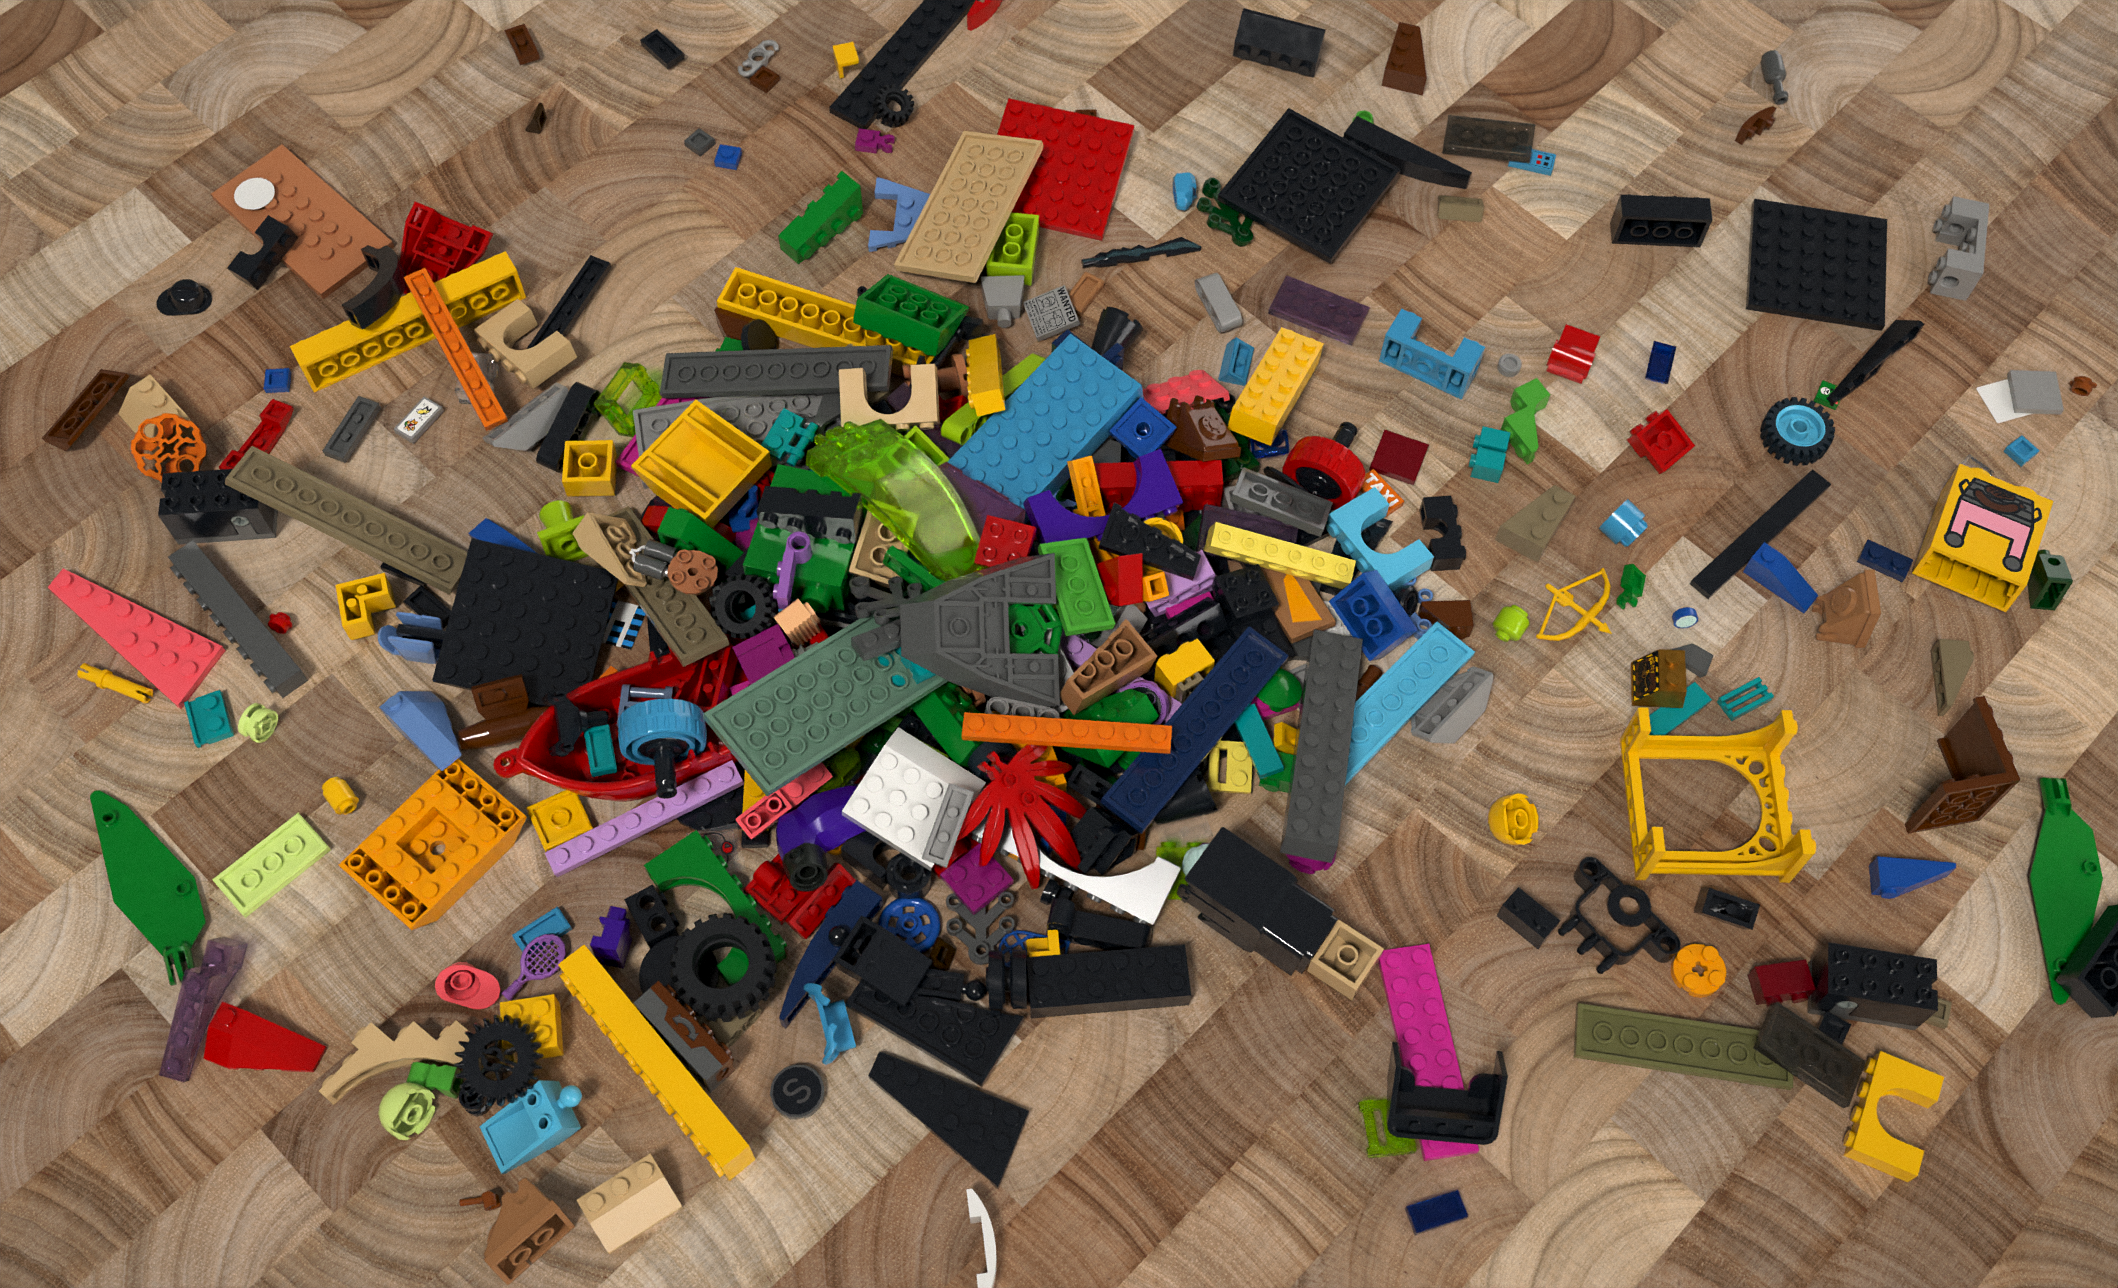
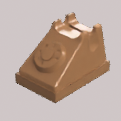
M1864 570L1863 573L1857 574L1827 594L1816 598L1815 603L1818 604L1813 605L1812 612L1819 613L1823 621V625L1818 629L1822 633L1816 634V640L1854 645L1855 648L1866 647L1881 615L1875 570Z
M523 1178L517 1183L519 1189L516 1193L506 1192L501 1197V1210L496 1223L493 1224L489 1232L487 1247L484 1253V1261L507 1285L512 1283L530 1267L527 1262L528 1259L533 1264L575 1227L556 1203L544 1195L528 1178Z

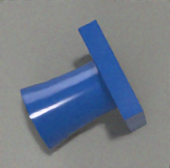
M1140 397L1109 430V434L1122 444L1131 456L1137 459L1139 456L1159 450L1177 430V427Z

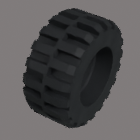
M724 913L723 918H718L717 914L708 915V921L702 922L701 918L695 921V928L692 930L686 928L681 933L684 939L676 941L673 947L676 953L670 956V965L672 966L670 970L671 979L683 1003L690 1006L697 1016L701 1017L704 1015L707 1020L713 1022L717 1018H721L723 1022H731V1017L738 1016L740 1020L747 1017L746 1011L750 1009L753 1012L757 1011L760 1008L758 1003L761 1000L766 1001L770 996L769 988H774L776 982L774 976L777 973L775 955L765 933H762L760 927L754 922L750 924L746 917L740 915L737 919H734L732 913ZM723 947H734L744 951L748 957L749 965L740 981L722 989L710 988L702 983L699 977V969L703 960L711 952Z

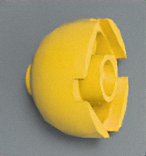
M1520 793L1509 794L1498 798L1490 807L1488 813L1489 828L1493 836L1500 842L1509 845H1525L1533 840L1530 839L1532 833H1537V810L1533 803L1529 804L1528 800L1525 799L1529 798L1526 795Z

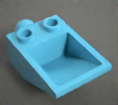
M539 1080L533 1085L531 1090L527 1089L524 1092L523 1098L517 1097L514 1103H509L479 1126L501 1174H505L561 1144L581 1129L572 1109L582 1099L581 1090L577 1086L568 1085L562 1089L559 1081Z

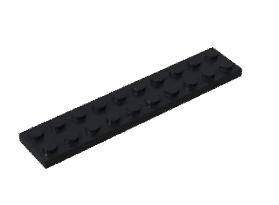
M924 0L829 107L830 113L858 128L868 129L878 114L873 113L874 107L872 105L879 90L887 84L889 88L891 84H895V88L899 85L903 88L968 14L975 0ZM887 100L886 105L888 106L892 100Z

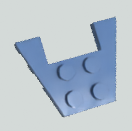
M877 177L875 199L897 200L894 231L870 230L869 252L877 251V248L884 246L893 248L896 247V244L906 242L930 194Z

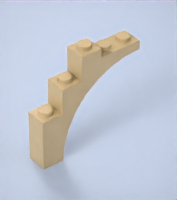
M456 1020L452 1025L446 1026L441 1031L440 1037L436 1041L413 1021L409 1026L402 1028L397 1035V1039L393 1041L370 1022L367 1027L361 1028L356 1033L355 1039L351 1042L358 1050L354 1054H350L343 1061L342 1067L335 1074L325 1079L319 1092L334 1105L350 1090L366 1080L389 1070L411 1066L413 1062L430 1065L436 1064L440 1067L443 1065L454 1067L455 1063L463 1060V1058L456 1056L455 1052L465 1051V1048L458 1042H469V1038L465 1034L468 1030ZM487 1055L495 1059L494 1061H496L497 1063L505 1064L504 1062H501L500 1059L497 1058V1056L495 1057ZM489 1071L485 1074L491 1080H497L495 1072Z

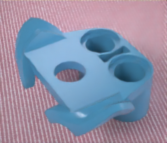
M808 983L803 986V990L808 992V995L817 1003L826 1038L825 1056L822 1062L824 1065L832 1063L840 1052L856 1048L844 999L829 1003L830 999L822 994V986Z

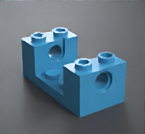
M1401 309L1385 335L1379 362L1462 400L1478 372L1485 346L1464 337L1454 356L1451 357L1443 351H1438L1421 341H1416L1417 337L1415 335L1421 325L1422 318L1413 312Z

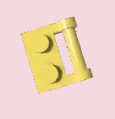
M1220 740L1209 753L1208 782H1206L1209 791L1251 794L1252 761L1244 743ZM1220 750H1227L1225 783L1218 782Z

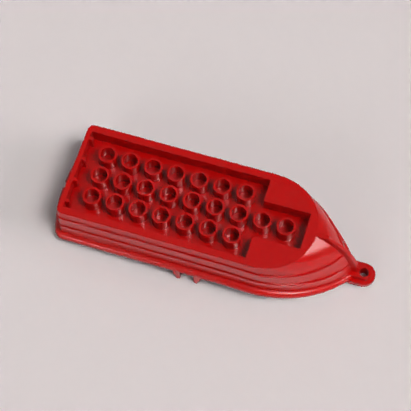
M820 623L817 624L821 629L820 633H816V636H812V639L804 642V645H802L804 648L829 638ZM725 634L733 647L749 639L733 638L731 634ZM670 648L669 654L658 658L655 657L652 651L649 653L647 662L593 680L566 694V698L578 707V709H584L585 712L606 711L609 717L608 724L611 732L617 773L596 777L591 776L584 732L578 737L573 746V751L569 752L567 756L553 757L549 754V752H552L549 751V748L559 741L554 706H550L538 717L525 734L518 748L503 752L496 757L493 764L496 773L503 778H510L524 773L575 794L608 801H635L656 794L654 766L632 762L626 759L620 751L617 719L622 685L631 684L632 687L665 689L666 686H672L675 688L676 695L679 690L678 686L689 675L693 663L683 667ZM739 660L737 661L731 687L748 681ZM631 697L630 702H644L658 698ZM706 724L707 744L704 751L695 756L693 749L688 752L687 759L675 763L676 786L693 780L731 760L734 763L738 762L708 724Z

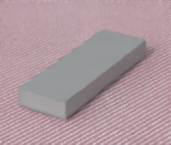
M949 783L921 859L945 868L947 867L974 792Z

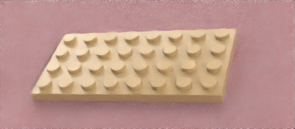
M963 131L894 263L896 271L976 283L1044 148L1042 141Z

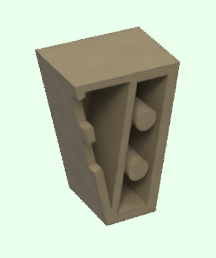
M1553 485L1503 523L1495 540L1538 563L1570 511L1576 496Z

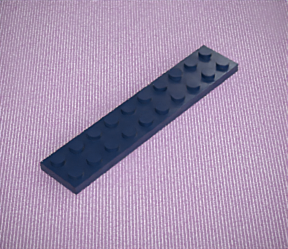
M1249 626L1166 722L1165 725L1172 726L1170 754L1141 752L1102 797L1100 802L1142 834L1286 662L1289 655Z

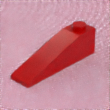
M222 1001L208 1026L203 1059L233 1070L246 1068L264 1071V1069H274L288 1072H315L327 1047L251 1012Z

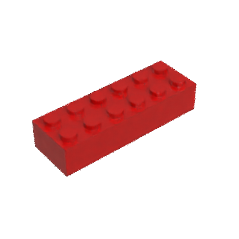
M1200 460L1166 461L1183 501L1177 508L1178 510L1188 512L1191 510L1213 511L1220 509L1223 491L1221 460L1204 462ZM1134 462L1094 463L1105 512H1111L1114 502L1122 506V509L1130 501L1136 486Z

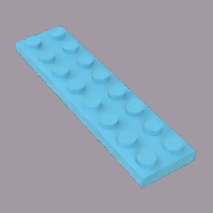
M1436 622L1355 702L1345 785L1474 656L1475 651L1439 622Z

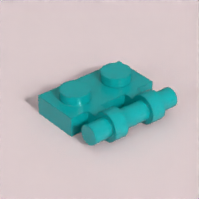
M783 408L761 446L770 452V456L779 461H782L786 454L790 455L786 463L795 467L798 460H802L804 457V450L809 442H813L816 437L815 432L819 426L810 422L808 427L803 429L804 418ZM796 436L801 437L797 445L792 447L791 445Z

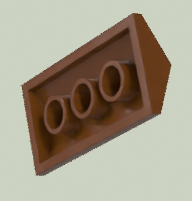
M101 369L42 439L66 452L130 376L123 372Z

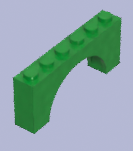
M695 830L644 864L648 876L658 890H662L663 893L679 886H698L716 893L730 906L736 919L741 915L746 917L750 924L754 922L760 927L761 932L765 933L770 942L776 964L787 958L784 949L787 947L786 942L779 933L774 935L770 930L772 924L764 913L762 915L758 914L755 909L757 907L755 900L750 894L744 895L740 889L743 887L742 883L735 874L730 876L726 870L728 868L727 863L720 854L715 856L711 850L714 846L706 835L701 837L698 831ZM732 947L728 955L717 965L719 974L729 987L736 984L745 975L749 965L748 957L744 951Z

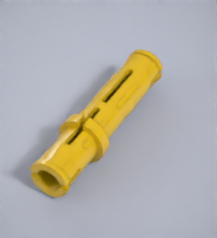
M83 663L80 668L88 673L81 670L77 672V676L80 679L93 682L101 689L108 688L129 696L144 704L149 703L151 699L142 694L153 696V689L113 675L112 671L107 669L100 670L87 663Z

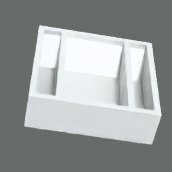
M898 727L886 742L843 808L842 816L931 871L934 863L921 858L949 783L974 792L970 802L971 805L986 782Z

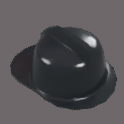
M182 279L160 294L156 302L157 309L160 313L169 316L198 314L205 311L211 305L212 294L207 288L199 285L197 282L190 279Z

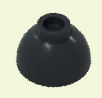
M1405 585L1398 587L1394 591L1391 590L1410 617L1417 607V589L1414 586Z

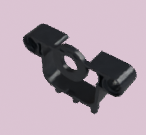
M1584 858L1574 872V880L1585 893L1575 903L1570 911V918L1558 929V934L1564 936L1575 928L1585 938L1577 948V952L1583 955L1594 947L1605 958L1596 968L1599 974L1608 971L1614 964L1624 965L1628 963L1642 949L1658 962L1667 963L1671 961L1680 949V939L1651 911L1650 899L1646 893L1636 886L1624 885L1596 858ZM1583 869L1590 870L1593 876L1585 874ZM1601 884H1604L1611 891L1607 900V909L1615 922L1626 927H1638L1644 923L1653 932V934H1649L1630 952L1618 951L1603 936H1600L1580 913L1579 907L1595 894ZM1624 897L1636 900L1639 906L1638 913L1634 915L1624 913L1619 906L1620 900ZM1661 944H1666L1670 948V951H1665L1661 947Z

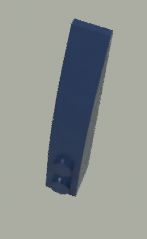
M858 880L852 886L848 885L841 895L842 899L836 906L832 905L825 915L826 919L812 938L797 966L779 1016L781 1025L785 1029L811 998L808 992L803 990V986L808 983L821 986L836 967L833 959L841 947L833 946L829 942V931L835 926H843L850 934L861 915L872 921L883 907L882 897Z

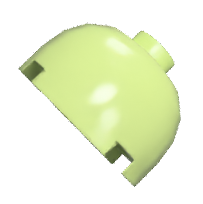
M406 1082L394 1086L385 1094L380 1103L378 1115L381 1125L399 1140L411 1139L408 1136L414 1132L420 1134L430 1123L434 1115L435 1106L432 1105V1098L435 1099L434 1094L416 1083Z

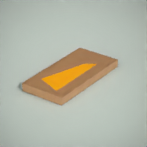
M1260 567L1280 604L1275 612V616L1291 644L1312 636L1314 629L1324 631L1336 625L1335 619L1309 580Z

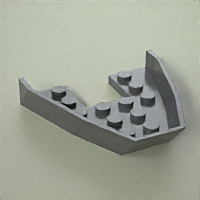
M1055 553L1020 557L948 580L900 604L901 656L951 683L991 697H1003L1051 708L1059 706L1058 654H1010L1008 604H1056Z

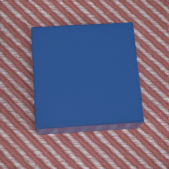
M289 368L265 370L264 390L266 393L290 392L291 371Z

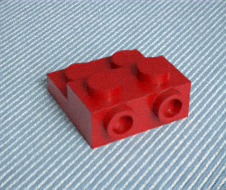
M1668 409L1660 413L1657 410L1652 412L1645 418L1647 423L1645 425L1640 423L1629 431L1631 436L1626 439L1640 458L1647 457L1659 474L1665 472L1695 447L1694 443Z

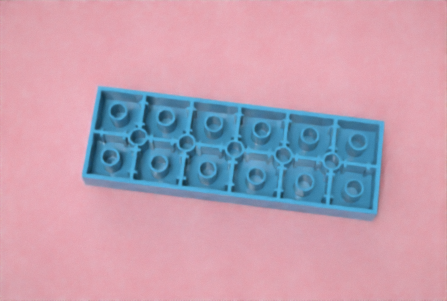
M1069 334L1005 401V410L995 412L901 509L919 516L907 552L909 558L917 564L925 566L932 575L947 565L959 577L975 572L980 567L974 564L987 515L1027 524L1030 520L1023 505L1024 501L1028 497L1050 490L1052 495H1054L1070 478L1067 461L1093 454L1109 437V430L1140 397L1144 399L1142 385L1075 336Z

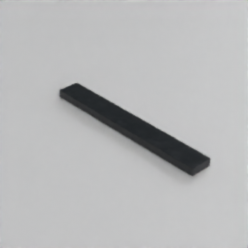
M1812 469L1694 577L1690 585L1707 599L1712 597L1750 561L1751 557L1764 542L1769 544L1829 489L1831 483Z

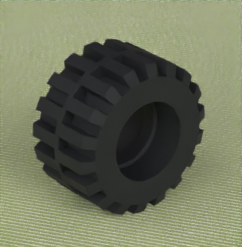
M736 575L727 578V582H721L718 585L721 590H715L713 595L716 597V600H713L711 606H715L712 616L718 618L715 622L716 625L723 627L722 632L731 634L733 638L746 639L778 624L774 619V616L779 613L777 599H773L774 584L767 582V578L758 577V575ZM745 592L751 594L756 604L755 613L749 621H746L741 616L738 607L739 600Z

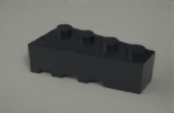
M765 486L757 509L759 524L766 528H780L791 533L804 532L818 539L829 538L842 544H857L864 522L861 493H852L851 497L842 496V493L838 491H831L830 495H821L817 490L812 489L799 493L795 488Z

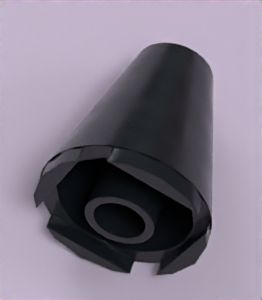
M1107 307L1106 310L1103 309L1091 348L1102 356L1118 342L1124 347L1125 353L1141 336L1143 327L1136 319L1133 322L1127 318L1129 314L1114 307Z
M1198 767L1153 820L1157 825L1218 812L1217 806Z

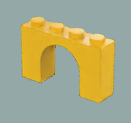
M1880 1051L1874 1057H1869L1864 1066V1072L1867 1075L1865 1082H1861L1857 1091V1096L1860 1097L1858 1106L1856 1105L1853 1108L1850 1116V1121H1853L1852 1128L1847 1131L1843 1140V1145L1846 1146L1844 1156L1905 1182H1910L1918 1176L1924 1150L1890 1136L1882 1128L1878 1120L1877 1103L1880 1097L1892 1095L1929 1108L1938 1101L1944 1077Z

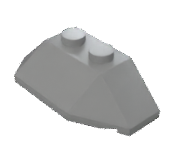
M556 382L548 390L542 392L507 418L508 422L495 427L489 434L483 437V440L494 447L522 451L534 448L538 441L547 435L569 390L566 386Z
M1473 666L1467 669V672L1452 677L1411 718L1412 735L1431 743L1455 744L1485 712L1494 678L1493 673Z

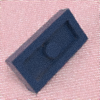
M1868 539L1857 562L1903 582L1913 559Z

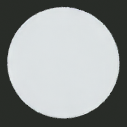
M251 178L242 182L236 188L234 199L244 209H259L266 206L273 199L275 189L273 184L266 179Z

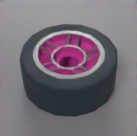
M982 743L974 750L968 760L970 771L985 781L986 784L990 783L991 780L988 774L982 772L977 767L978 764L985 761L991 766V761L986 756L990 752L995 751L1000 757V761L1007 765L1018 752L1011 743Z

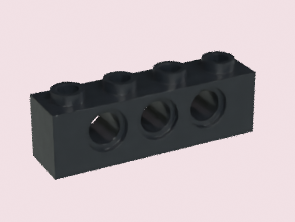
M1207 597L1142 634L1141 637L1157 655L1153 665L1145 674H1154L1157 660L1165 654L1170 655L1174 653L1183 643L1187 641L1192 642L1198 638L1202 644L1209 639L1220 636L1221 632L1228 629L1229 627L1220 603Z

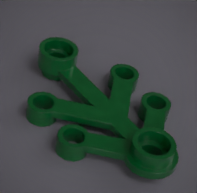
M1209 178L1204 182L1202 193L1206 197L1214 198L1220 209L1212 206L1211 201L1206 197L1199 199L1197 209L1210 214L1206 222L1210 228H1217L1232 236L1234 244L1246 246L1253 239L1250 226L1254 220L1244 215L1245 219L1241 225L1237 219L1239 212L1217 200L1221 189L1220 181L1216 178ZM1221 219L1228 221L1230 225L1221 222Z

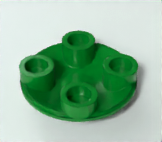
M1279 669L1257 697L1263 703L1269 705L1272 711L1281 712L1284 708L1292 707L1298 703L1302 696V687L1293 674Z

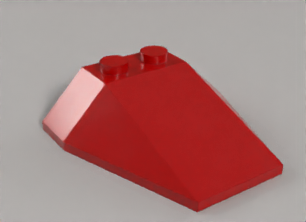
M415 201L405 221L400 263L406 276L426 268L434 283L476 264L484 255L493 233L474 225L469 227L442 216L435 209ZM406 286L403 293L405 295L411 292L408 286Z

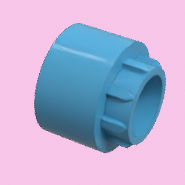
M1627 499L1598 529L1615 545L1620 542L1625 547H1628L1648 526L1643 520L1646 515Z

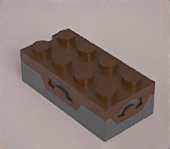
M657 981L633 1002L634 1006L675 1056L711 1093L735 1071L732 1063L734 1061V1058L731 1056L732 1052L723 1042L720 1044L716 1043L713 1031L704 1022L701 1025L698 1023L699 1021L695 1017L696 1014L686 1003L683 1006L680 1004L681 1002L677 998L678 994L669 984L664 987Z

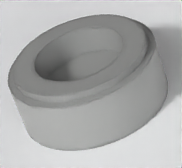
M1504 354L1499 359L1497 369L1505 377H1514L1520 372L1522 362L1514 354Z

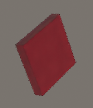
M1384 430L1369 471L1374 469L1378 474L1414 486L1429 444Z

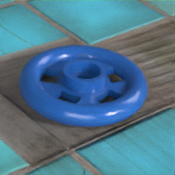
M898 898L885 907L878 922V925L895 936L899 934L905 938V943L920 953L926 952L934 945L941 929L938 912L928 901L922 898ZM914 907L915 913L903 914V908ZM927 914L930 924L923 926L920 916ZM891 917L898 918L896 927L888 926ZM907 922L914 923L912 928H906L904 925ZM922 932L926 938L917 944L913 938Z

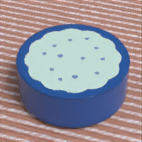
M1685 607L1675 611L1672 615V620L1676 628H1689L1698 622V615L1695 609Z

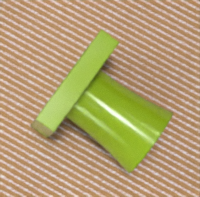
M557 500L546 504L539 513V518L546 529L537 532L546 556L571 562L589 556L578 546V542L572 534L584 518V515L573 518L572 507L566 501Z

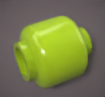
M1516 605L1503 607L1492 623L1496 631L1495 636L1504 642L1509 640L1518 641L1530 624L1527 612Z

